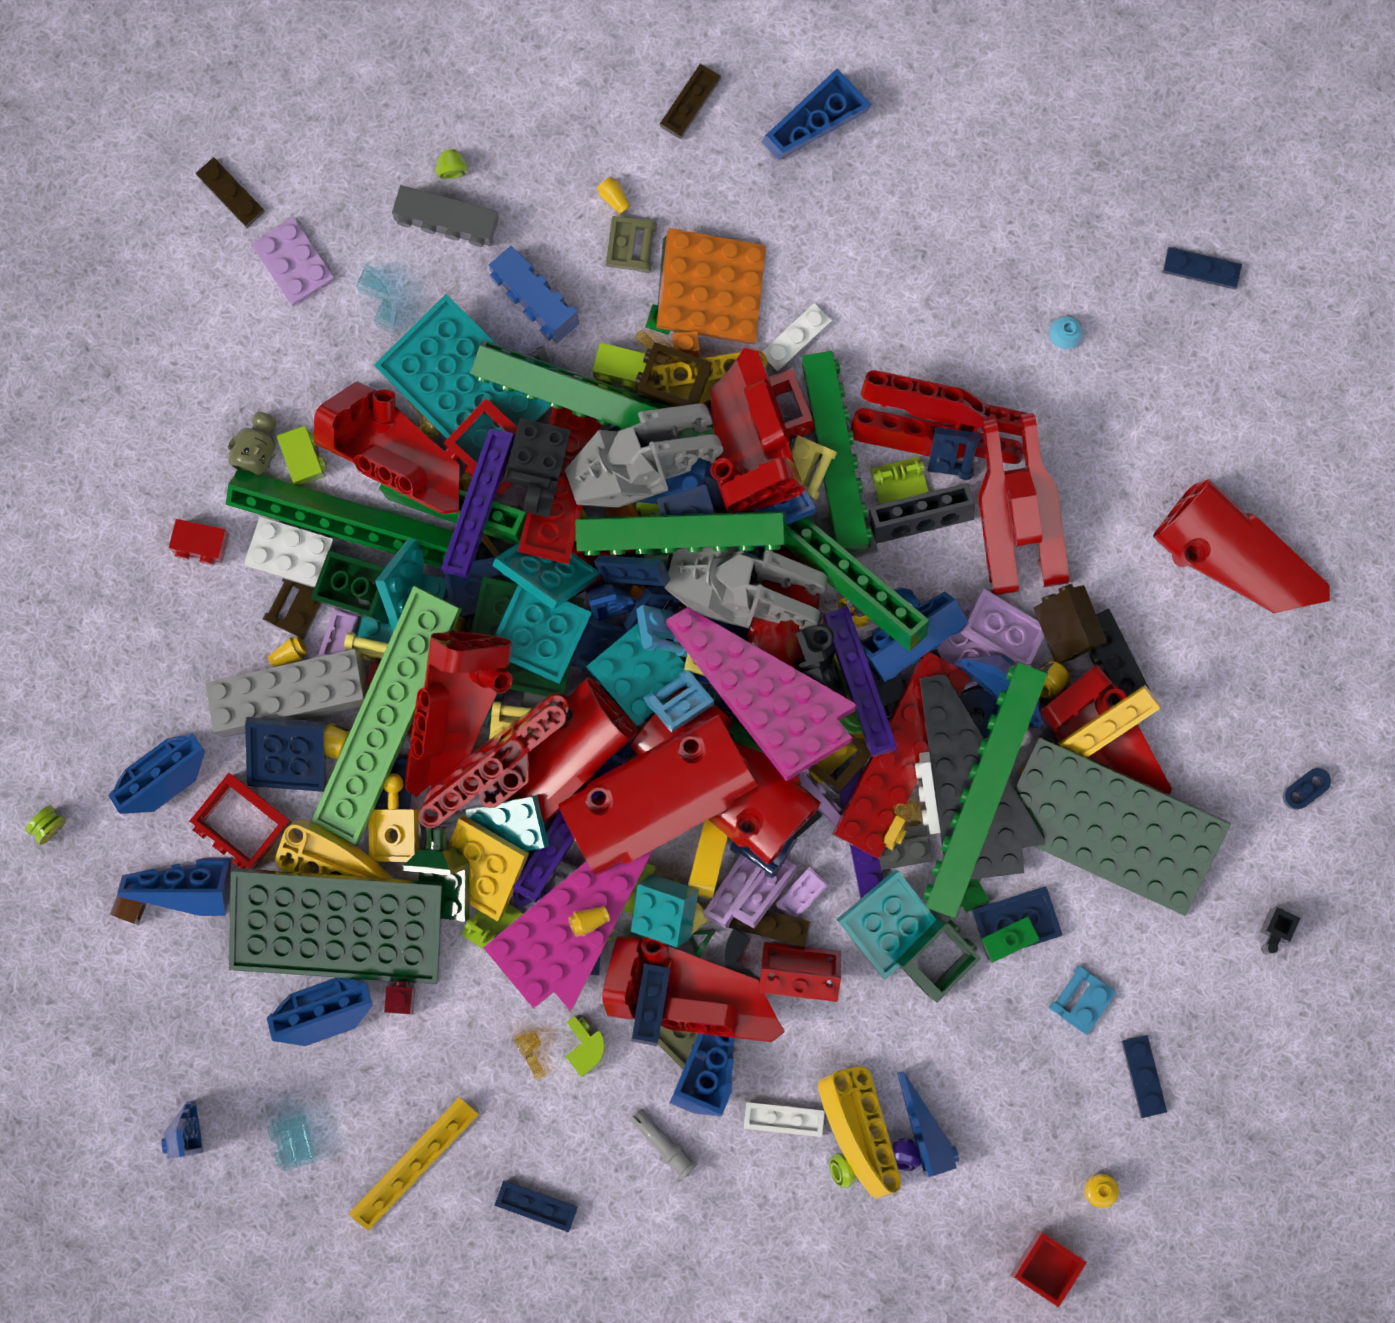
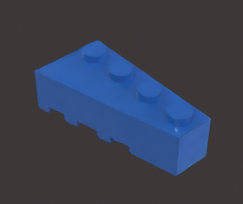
M837 68L765 135L762 143L778 160H781L866 113L871 103Z
M512 246L508 247L489 264L491 272L489 277L497 286L502 284L508 290L506 295L515 305L519 302L524 307V315L532 323L535 320L541 326L540 332L547 340L553 339L558 343L579 325L578 311L572 305L568 308L564 297L558 291L552 293L550 291L552 288L548 281L540 274L535 276L533 274L535 270L532 265Z
M944 591L915 607L929 620L927 637L910 652L880 627L871 631L872 636L863 641L860 639L870 669L886 682L889 679L895 678L907 666L919 661L921 656L928 651L939 647L941 642L948 637L959 633L969 622L956 599Z

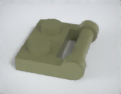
M612 216L606 267L650 273L652 264L649 262L653 232H656L657 223L650 220ZM636 229L643 230L640 261L632 260Z

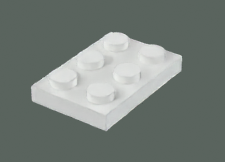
M259 517L244 566L315 588L327 552L331 551L334 540Z

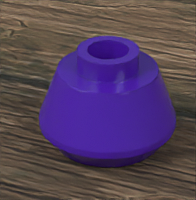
M900 1138L899 1141L893 1142L891 1146L899 1170L913 1171L921 1165L919 1150L913 1140Z

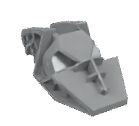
M692 404L642 411L638 413L639 424L620 431L598 430L565 469L577 505L622 507L668 491L665 480L691 471V467H693L698 458L714 463L715 458L723 452L721 441L717 435L710 434L679 439L681 437L680 432L684 431L687 427H694L695 431L700 433L706 431L708 425L713 424L707 406L704 404ZM646 443H647V447H644V448H641V447H640V445H643V444H646Z
M729 546V551H713V547H703L702 552H687V548H682L672 555L668 572L671 580L665 586V589L688 608L706 618L749 628L753 617L775 623L793 620L797 625H800L799 629L818 625L820 611L762 587L760 584L758 586L750 585L751 572H757L755 582L768 580L780 583V587L784 588L790 587L791 584H798L804 586L807 594L811 595L824 593L828 577L818 570L769 550H765L760 556L747 551H740L739 546Z

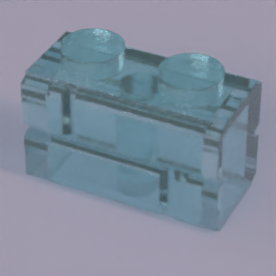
M304 1111L270 1120L271 1125L267 1126L271 1142H276L278 1151L274 1152V1158L277 1167L282 1166L283 1171L317 1162Z

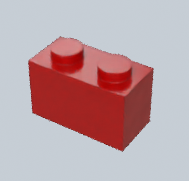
M176 519L168 548L175 553L174 556L177 558L189 560L190 556L200 558V563L214 566L215 562H223L229 533L226 529Z

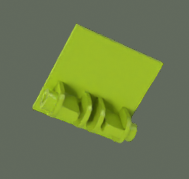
M919 456L870 469L879 504L929 492L923 473L924 465L920 461Z
M508 904L503 918L496 921L477 910L472 919H469L461 935L484 950V946L522 916L523 913Z

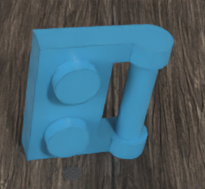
M646 605L636 609L643 648L675 652L677 656L687 657L686 650L666 626V619L677 614V612ZM657 636L672 639L673 641L659 639Z
M689 670L679 673L678 678L654 694L649 693L644 697L646 705L657 714L671 733L714 705L712 697ZM683 686L689 687L664 705L660 703Z
M1077 965L1073 971L1075 973L1056 1002H1052L1048 1008L1076 1029L1088 1035L1117 992ZM1085 980L1089 983L1088 987L1071 1012H1067L1064 1007L1082 981Z

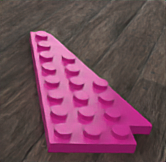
M688 607L666 619V626L786 781L851 743V735L839 720L856 710L854 702Z
M653 850L630 863H619L598 876L594 874L586 861L483 947L533 1009L553 993L559 997L569 1011L574 1008ZM605 906L610 921L605 922V924L584 937L582 935L576 937L571 929L568 917L574 915L573 912Z

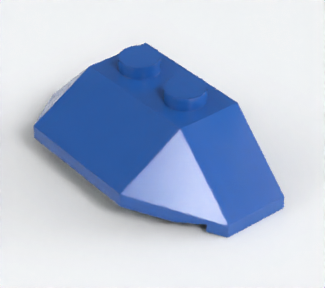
M698 458L696 463L693 464L691 471L666 479L668 491L636 501L658 505V498L708 484L715 511L723 513L727 511L718 482L711 475L712 463Z
M1005 655L959 659L956 660L954 665L967 673L971 679L998 699L1001 689L1005 691L1007 689L1009 681L1005 678L1010 665L1014 666V662ZM1038 699L1029 723L1031 728H1040L1042 725L1040 699Z
M193 733L187 734V736L167 738L126 768L116 782L114 790H111L108 796L120 814L155 812L197 780L205 750Z
M333 978L289 994L278 1005L274 1013L267 1017L272 1041L308 1046L355 1029L373 1006L367 983L349 978Z

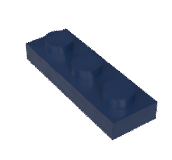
M1168 247L1162 273L1236 290L1242 264Z
M599 555L594 561L603 581L666 586L671 580L662 559Z
M644 964L631 1042L652 1046L658 1045L670 968Z
M1148 1035L1121 1041L1140 1117L1146 1118L1167 1113Z
M506 1180L502 1182L494 1205L568 1233L578 1206Z

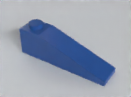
M604 581L596 582L589 589H586L593 619L599 621L631 613L639 598L612 583L605 584Z
M230 858L197 859L196 864L181 867L180 863L171 865L172 869L158 872L155 869H149L122 875L117 892L118 897L198 916H226L230 899Z
M698 1033L669 1103L693 1114L722 1117L732 1093L735 1038Z
M904 1071L897 1072L913 1136L919 1150L924 1176L933 1177L956 1169L955 1162L959 1161L956 1146L951 1147L946 1135Z
M196 1100L187 1101L164 1132L165 1138L161 1139L163 1154H167L168 1159L203 1153Z

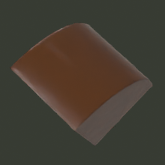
M117 894L109 915L139 925L147 903L118 897Z

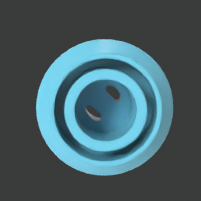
M1072 316L1058 317L1052 322L1049 329L1051 341L1061 349L1075 348L1080 344L1084 335L1081 323Z

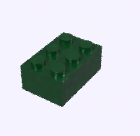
M328 551L311 599L334 609L388 625L389 623L375 582L386 567Z

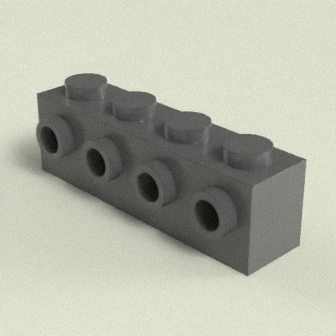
M403 185L399 187L392 210L394 221H397L396 223L403 227L417 226L426 233L435 234V232H439L455 241H459L460 238L465 239L477 247L491 246L499 220L496 210Z

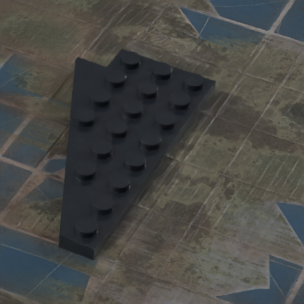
M946 673L920 677L941 844H943L946 835L951 837L954 827L950 826L955 811L960 813L963 803L959 802L964 787H970L972 778L968 776L973 763H979L982 754L978 753V749L984 738ZM1009 779L970 880L1024 873L1021 848L1045 845L1044 837Z

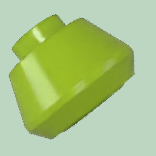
M447 149L442 151V155L437 159L435 174L439 178L446 180L460 178L467 174L469 166L463 155L458 153L456 149Z
M835 1153L829 1162L830 1173L838 1186L847 1189L858 1178L844 1154Z

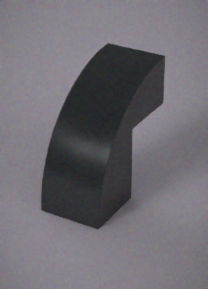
M734 928L725 948V968L758 979L760 982L758 976L736 962L751 939Z

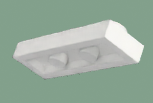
M813 303L762 351L767 357V363L778 373L817 337L832 320Z
M930 752L919 753L920 763H915L917 779L922 778L923 786L918 787L920 802H926V810H922L923 824L929 825L930 834L940 833Z
M746 1102L743 1129L822 1137L825 1111Z

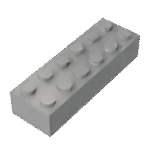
M355 649L205 683L213 733L222 738L245 733L247 717L305 720L361 707L368 692L363 655Z

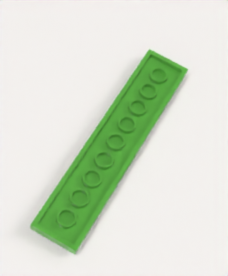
M413 586L311 822L353 844H359L413 722L417 692L420 688H424L430 636L433 633L452 632L462 608L418 586Z

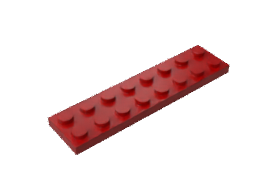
M553 407L549 425L571 430L566 456L560 472L559 482L557 483L550 516L547 518L527 513L518 552L569 564L576 535L575 520L580 518L583 505H577L565 469L597 431L601 429V424L596 421V418L577 416L572 413L571 409Z
M930 652L921 656L888 721L897 745L896 751L870 757L832 833L835 837L877 859L880 858L886 846L884 839L895 817L901 816L919 780L917 779L915 763H920L919 753L929 752L920 677L946 673L959 697L970 677L963 670Z

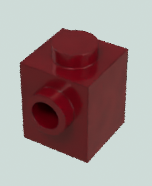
M393 981V986H386L384 1013L413 1015L415 988H409L408 982Z

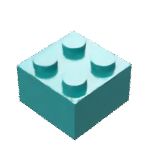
M651 874L638 883L631 932L679 947L692 936L699 890Z

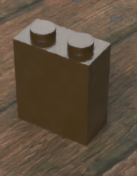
M1073 584L1065 585L1058 589L1059 593L1057 595L1056 593L1047 595L1041 599L1042 603L1033 607L1055 662L1072 661L1107 642L1085 585L1074 587Z

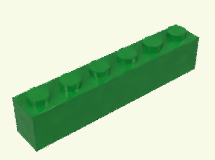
M383 484L379 487L389 501L456 524L467 492L459 490V512L441 514ZM494 502L483 533L518 544L521 540L527 514L524 511Z

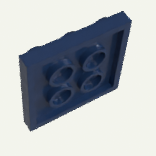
M259 717L246 718L247 786L325 791V722Z

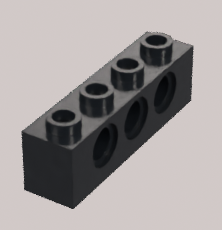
M968 483L871 506L869 507V523L875 542L878 544L974 520L975 502Z
M1108 608L1096 614L1109 644L1106 647L1099 646L1089 652L1093 665L1096 666L1098 664L1118 689H1120V681H1128L1132 689L1129 693L1124 692L1127 697L1144 685L1149 689L1110 609ZM1108 659H1118L1120 668L1117 670L1110 668ZM1114 696L1112 698L1113 706L1120 702L1118 697Z

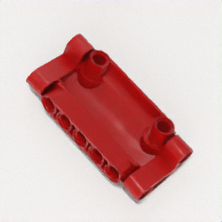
M683 686L677 690L665 703L685 691L686 688ZM713 705L671 733L655 713L635 738L630 748L640 755L685 729L696 728L718 714L729 731L732 719ZM689 739L685 741L683 746L692 748L697 741ZM734 742L753 774L758 787L734 799V803L729 808L708 820L733 840L735 844L740 847H749L755 855L769 865L780 854L786 841L817 811L821 802L801 786L798 775L786 781L766 754ZM742 829H747L750 833L744 832Z
M718 714L696 728L685 729L591 781L581 792L558 803V807L590 868L598 876L619 863L627 864L726 810L734 803V799L758 787V784L732 740L724 721ZM694 739L697 743L692 748H686L683 746L685 741ZM595 791L605 793L600 799H594L591 796Z

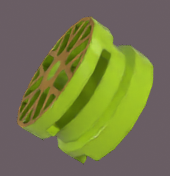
M48 805L29 821L25 831L30 836L33 835L39 845H43L51 840L53 835L57 834V830L62 829L66 819L62 815H57L56 809Z

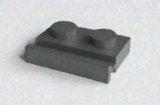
M924 824L904 828L907 830L906 836L901 845L896 843L893 851L886 847L884 848L879 858L881 871L932 862Z

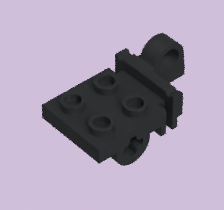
M520 418L508 463V470L506 469L504 478L505 482L528 487L524 502V512L549 518L571 430Z
M819 624L801 629L796 635L806 660L799 664L800 668H803L802 673L805 675L811 674L812 679L848 699L845 689L843 687L840 688L837 679L839 678L838 668L828 658L834 652L832 645L834 632L832 628L826 624ZM817 630H824L828 634L827 643H820L816 640L815 633Z

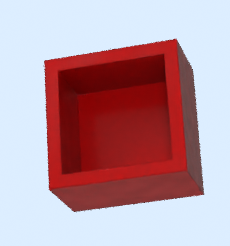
M1038 1230L1010 1276L1059 1308L1087 1262Z

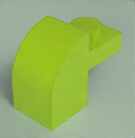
M573 1016L567 1021V1024L582 1044L567 1054L566 1058L578 1074L583 1077L600 1063L605 1051V1042L600 1030L590 1036L588 1032L592 1029L582 1017L578 1020L576 1016Z

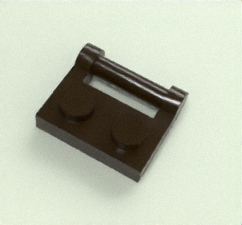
M283 578L282 582L284 583L269 612L265 613L262 620L304 640L322 604L311 599L314 587ZM292 587L297 588L299 591L284 621L278 619L277 617Z

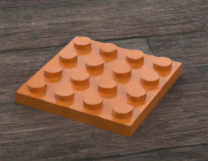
M669 228L666 237L656 328L677 332L698 331L699 336L755 344L766 246Z

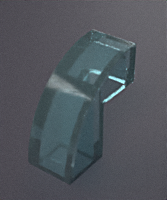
M366 264L356 285L359 293L381 302L374 318L375 325L395 334L399 310L393 289L383 274Z

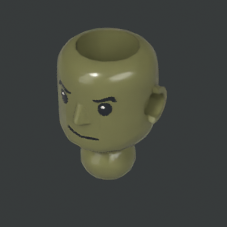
M259 411L252 418V428H242L236 436L231 438L228 444V450H230L228 462L237 470L239 468L262 475L267 467L270 468L271 460L275 457L273 453L276 445L273 438L269 436V433L275 428L276 419L269 414Z

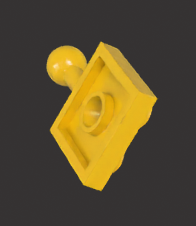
M390 773L384 784V790L388 792V809H374L368 822L369 856L375 862H407L419 850V809H399L398 792L403 787V779L396 773ZM393 828L398 833L396 842L390 839V831Z

